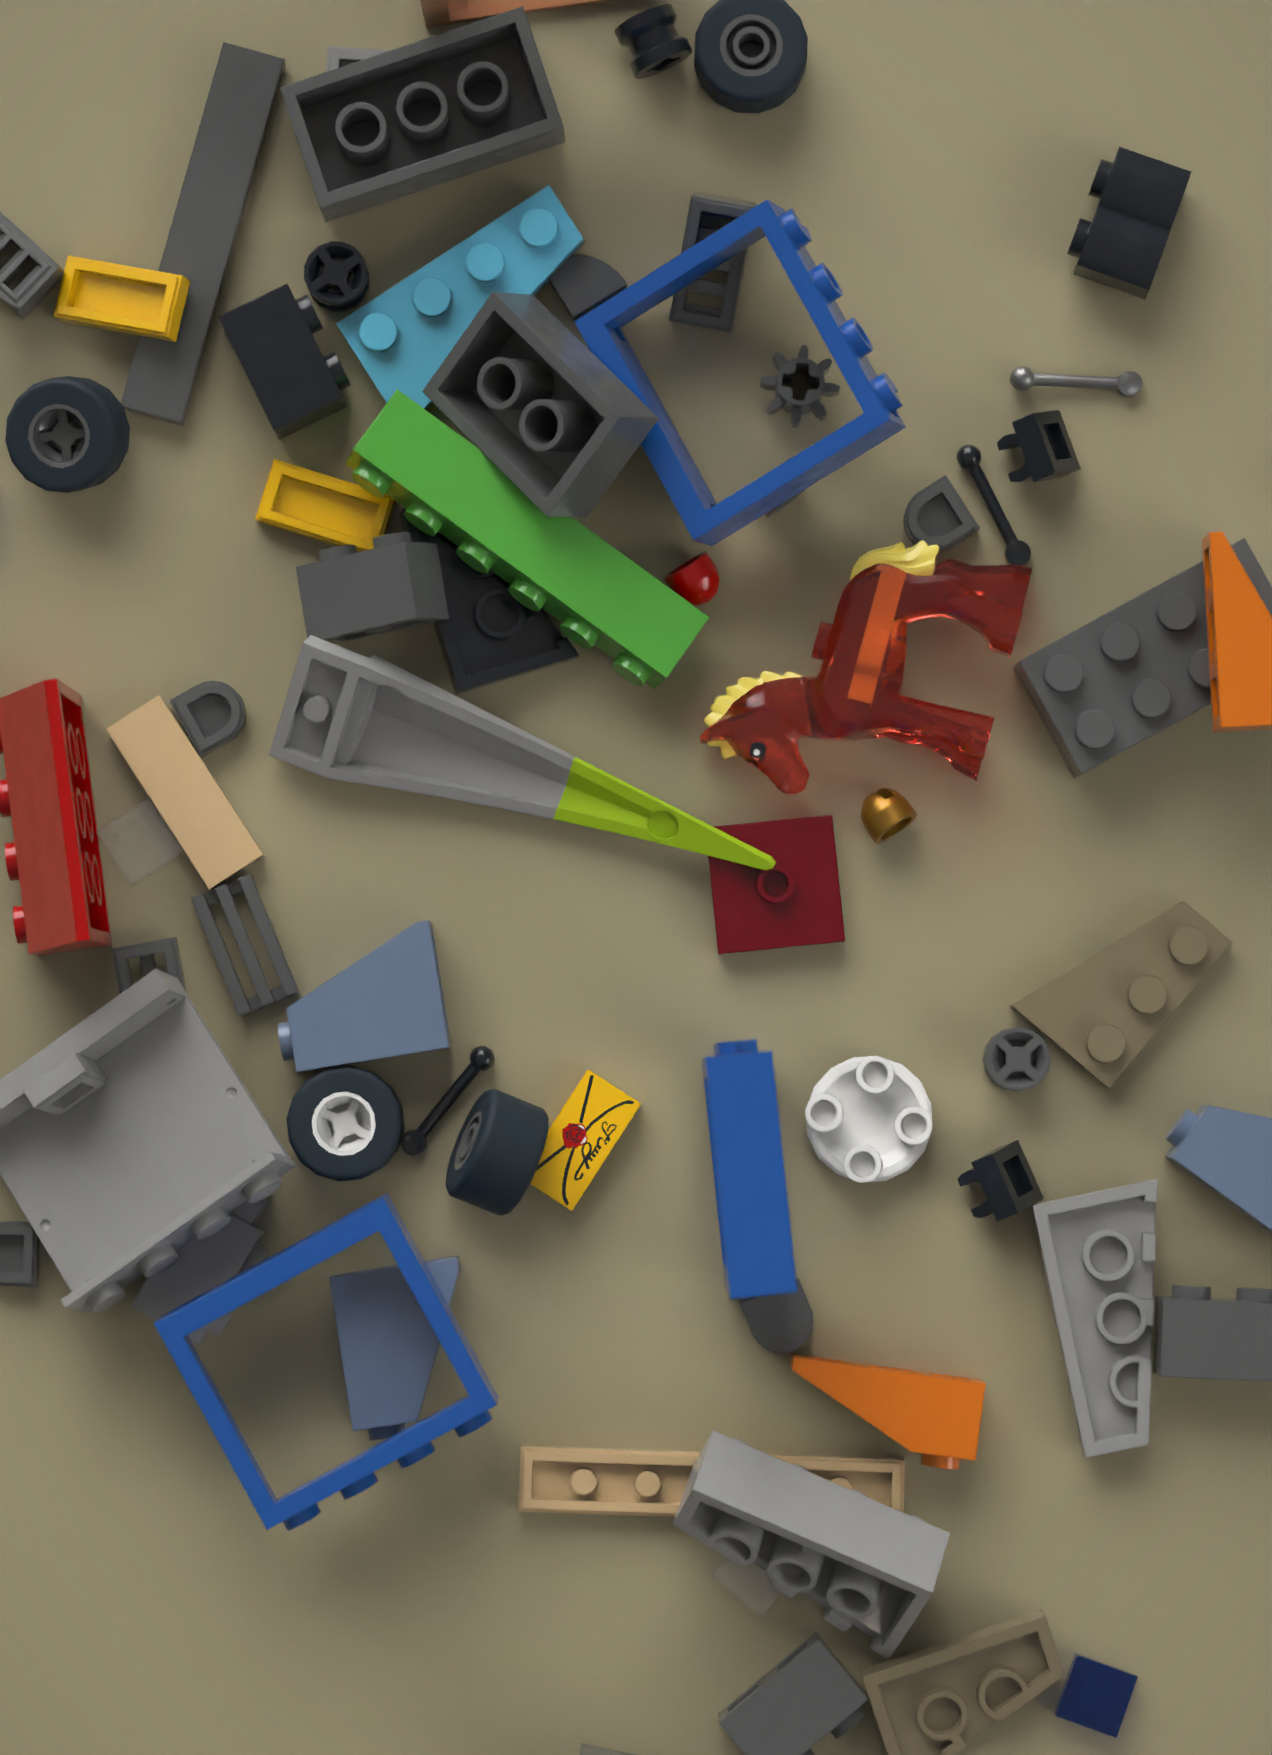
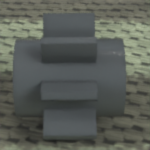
M802 345L798 358L787 361L780 353H775L773 362L779 371L778 376L761 377L760 380L761 388L775 391L776 398L770 402L767 409L768 414H775L781 409L792 414L791 424L793 428L798 427L801 415L811 411L816 418L821 421L824 420L827 413L825 407L820 402L821 397L838 396L840 386L834 383H825L824 375L829 371L832 360L828 358L822 360L817 365L814 361L808 359L807 345ZM795 373L806 374L807 385L817 387V390L807 391L805 400L798 401L792 399V388L782 386V383H792Z

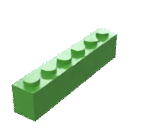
M398 389L359 440L345 462L348 467L354 470L352 473L354 481L364 490L379 498H383L385 494L390 496L406 508L404 515L415 527L431 536H435L439 532L458 546L456 553L467 565L484 574H487L489 570L493 571L510 584L508 591L518 602L533 611H540L541 608H544L563 622L560 625V629L569 639L586 649H591L593 645L614 659L612 663L613 669L621 677L636 686L643 687L646 683L655 689L669 676L709 619V616L573 517H547L480 449Z

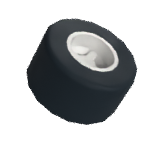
M354 1066L326 1068L308 1078L293 1096L286 1119L289 1143L299 1161L318 1176L339 1182L363 1179L384 1168L398 1151L404 1131L402 1105L392 1087L374 1072Z

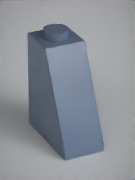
M427 920L414 923L287 1007L288 1022L278 1023V1035L283 1061L294 1060L296 1072H304L452 1048L432 922Z
M1202 1105L1196 1114L1187 1108L1166 1135L1165 1139L1173 1144L1165 1157L1272 1234V1118L1210 1105Z
M459 1255L425 1261L449 1307L452 1303L461 1270ZM398 1265L337 1274L329 1277L353 1431L368 1429L369 1440L390 1438L406 1429V1423L416 1422L419 1419L440 1346L439 1339Z

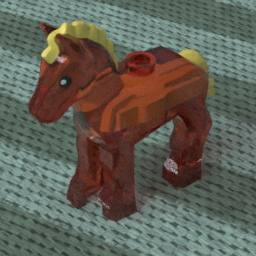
M924 540L905 549L904 543L899 542L892 546L868 551L859 557L853 566L850 581L845 586L838 603L833 624L820 621L811 658L823 661L818 676H803L792 671H787L784 674L763 671L758 678H739L737 684L725 688L726 695L714 698V703L710 707L712 712L703 721L708 728L699 736L700 743L708 744L711 747H720L721 756L724 760L739 756L747 764L757 768L767 776L780 792L787 795H795L804 791L810 777V773L799 751V738L826 741L888 738L900 744L930 749L945 758L953 769L977 781L994 717L902 696L908 643V624L927 617L943 616L952 618L979 633L987 642L991 651L1010 657L1022 617V607L1032 568L1017 564L996 566L970 565L956 559H947L936 565L939 546H928Z

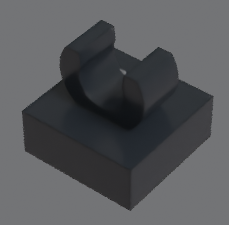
M1060 410L1032 413L1013 421L1012 425L1015 433L1005 435L997 442L999 451L1019 446L1025 457L1024 466L1008 474L1011 482L1032 479L1033 482L1057 479L1081 469Z
M1018 1140L999 1147L971 1162L973 1168L961 1174L957 1179L960 1187L971 1182H979L982 1186L987 1201L971 1210L976 1218H983L993 1213L996 1220L1000 1221L1023 1211L1044 1198Z

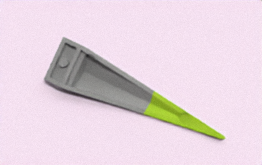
M310 635L303 642L269 756L328 779L426 794L550 818L639 838L762 870L773 869L776 864L772 856L374 654L369 658L313 635Z

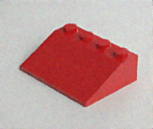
M57 678L42 680L0 698V754L4 755L6 779H0V813L2 818H12L14 842L5 843V860L10 881H20L22 905L13 906V923L17 943H27L29 954L34 956L113 946L81 695Z

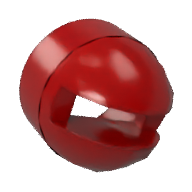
M706 551L686 561L664 578L670 589L692 605H701L709 602L716 595L720 583L717 567Z

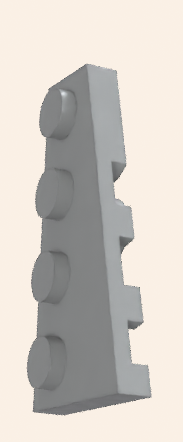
M1158 1179L1031 1205L1079 1438L1085 1458L1149 1445L1152 1367L1150 1355L1151 1327L1153 1326L1154 1300L1152 1298L1153 1270L1156 1254L1155 1213L1158 1197Z

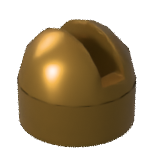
M882 788L876 791V794L872 793L864 799L860 817L865 829L874 842L878 844L905 829L917 817V813L909 801L898 791Z

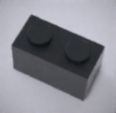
M287 283L219 316L279 440L347 407L340 391L351 386L335 351L323 356L312 335L322 330L323 326L307 294L295 300Z

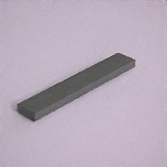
M223 42L158 270L160 272L183 275L191 281L177 340L172 342L144 336L139 337L121 400L125 410L184 425L286 62L284 58Z

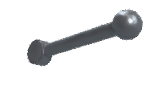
M1020 366L1015 368L1010 375V383L1019 391H1027L1032 386L1117 390L1120 395L1129 398L1137 395L1143 385L1142 378L1134 371H1126L1119 377L1033 373L1028 367Z

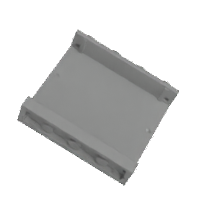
M156 968L0 1080V1175L70 1288L71 1293L61 1299L65 1308L87 1313L92 1311L95 1314L96 1312H103L113 1307L125 1297L124 1287L143 1274L145 1277H150L167 1269L178 1259L176 1250L195 1237L197 1240H203L222 1230L231 1220L228 1215L231 1211L247 1200L250 1203H255L273 1194L282 1185L280 1177L295 1167V1164L178 978ZM73 1053L96 1060L108 1078L104 1085L61 1116L33 1108L22 1090Z

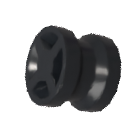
M671 4L658 5L638 13L615 29V35L619 43L628 47L633 56L630 67L636 79L659 74L679 64L692 54V48L687 38L679 36L674 27L676 14Z
M329 241L316 247L309 254L304 265V280L312 299L321 308L331 312H346L356 308L365 299L369 290L370 275L363 256L353 246L344 242ZM353 269L354 271H352L351 273H349V280H348V282H347L348 272ZM327 285H331V286H333V287H339V288H332V287L329 286V287H327L326 289H324V287H326Z

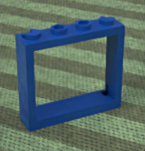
M768 199L574 321L589 350L659 418L641 445L692 539L709 546H714L906 428L897 412V409L903 406L896 394L898 392L897 388L887 374L882 373L877 376L866 356L873 351V346L867 334L855 318H851L848 321L845 319L835 301L843 296L838 282L824 263L818 266L815 265L805 245L812 242V237L807 227L801 224L793 208L786 212ZM766 236L864 413L726 499L716 503L621 327Z
M756 1039L717 1043L713 1045L715 1057L703 1058L702 1068L725 1288L730 1299L797 1292L772 1051L758 1052Z
M388 1193L167 1312L154 1323L266 1530L283 1522L287 1531L306 1523L321 1513L317 1505L318 1502L340 1491L344 1500L363 1492L378 1482L374 1472L397 1460L401 1469L420 1461L435 1451L431 1441L452 1429L455 1430L458 1437L477 1430L493 1419L488 1410L497 1405L499 1398ZM379 1231L469 1395L277 1499L188 1335Z

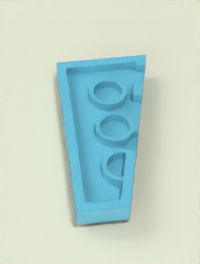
M548 185L336 323V325L386 402L390 400L398 389L426 410L432 401L422 391L491 293L503 292L535 296L549 281V278L585 241Z

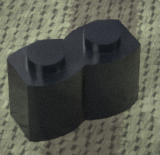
M1122 147L1118 148L1113 163L1101 159L1088 194L1100 199L1093 221L1080 218L1067 253L1079 258L1074 275L1145 299L1157 271L1191 171Z

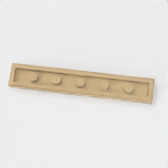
M521 1446L518 1512L675 1517L692 1467L701 1451ZM769 1454L789 1464L799 1465L810 1473L847 1489L859 1491L870 1499L904 1513V1458Z

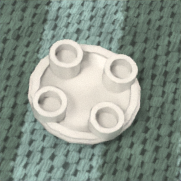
M880 1056L853 1057L830 1068L814 1086L805 1109L807 1135L818 1158L836 1174L859 1183L887 1181L908 1171L925 1152L933 1129L931 1102L921 1081L902 1064Z

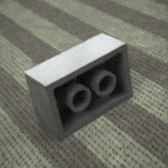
M492 292L422 391L547 517H587L659 420L534 295Z

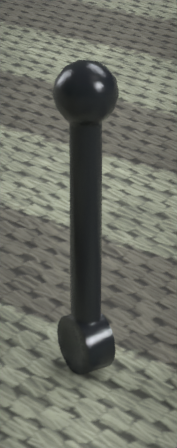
M974 445L962 446L957 452V462L962 468L969 470L1007 545L1004 553L1006 561L1013 566L1024 565L1030 558V547L1027 543L1017 539L980 466L982 457L980 450Z
M486 1046L474 1048L470 1054V1064L416 1130H409L403 1135L401 1147L405 1153L415 1156L424 1151L427 1143L426 1137L476 1075L480 1071L490 1069L494 1064L495 1056L490 1048Z

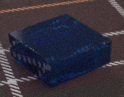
M1075 1652L1054 1714L1057 1717L1117 1738L1138 1677L1134 1673Z

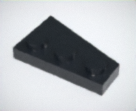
M406 508L401 509L399 516L404 531L411 533L412 542L437 543L449 619L433 623L456 695L568 662L580 656L568 638L562 636L544 611V608H541L540 611H533L522 605L509 593L508 588L510 584L491 570L484 574L467 565L457 555V545L439 532L435 536H431L419 530L405 517L404 512Z

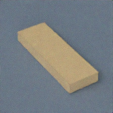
M160 695L106 729L210 890L264 856Z

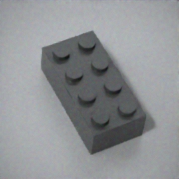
M523 6L280 87L325 223L565 143L564 126Z
M1243 538L1232 544L1231 547L1272 616V586L1246 539ZM1203 561L1023 658L1013 667L1074 779L1211 704Z

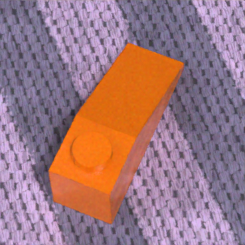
M1223 531L1209 532L1202 539L1213 733L1271 730L1272 616Z
M791 1353L790 1367L794 1372L909 1451L922 1453V1465L959 1470L960 1459L976 1461L986 1383L981 1379Z

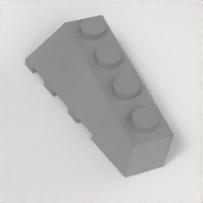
M712 1431L692 1467L673 1525L738 1566L745 1567L754 1563L764 1569L772 1581L770 1586L787 1597L792 1598L800 1592L826 1609L823 1619L843 1632L848 1630L851 1625L873 1638L870 1649L888 1660L931 1597L950 1536L949 1532L930 1525L917 1516L907 1515L870 1499L859 1491L847 1489L812 1474L799 1465L789 1464L750 1447L744 1441L729 1438L715 1431Z

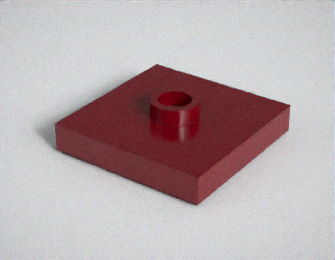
M832 815L713 826L772 856L776 861L773 869L762 870L708 856L718 955L845 942Z

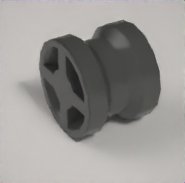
M1015 1027L1001 1030L991 1037L984 1049L983 1064L986 1074L994 1084L1002 1089L1022 1091L1033 1088L1043 1080L1049 1070L1050 1054L1047 1044L1040 1035L1031 1029Z

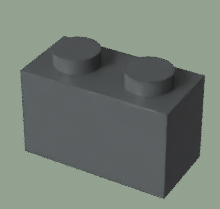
M410 532L392 533L373 538L374 549L357 552L356 545L326 548L318 551L319 562L297 566L296 572L307 638L313 635L330 643H344L449 619L437 543L412 542Z
M1173 1285L1172 1297L1156 1296L1153 1373L1160 1377L1272 1381V1289L1237 1288L1236 1299L1211 1298V1287Z
M815 1632L718 1713V1721L745 1755H815L810 1748L830 1732L837 1739L848 1732L864 1717L865 1713L860 1706L868 1698L865 1690L818 1633Z

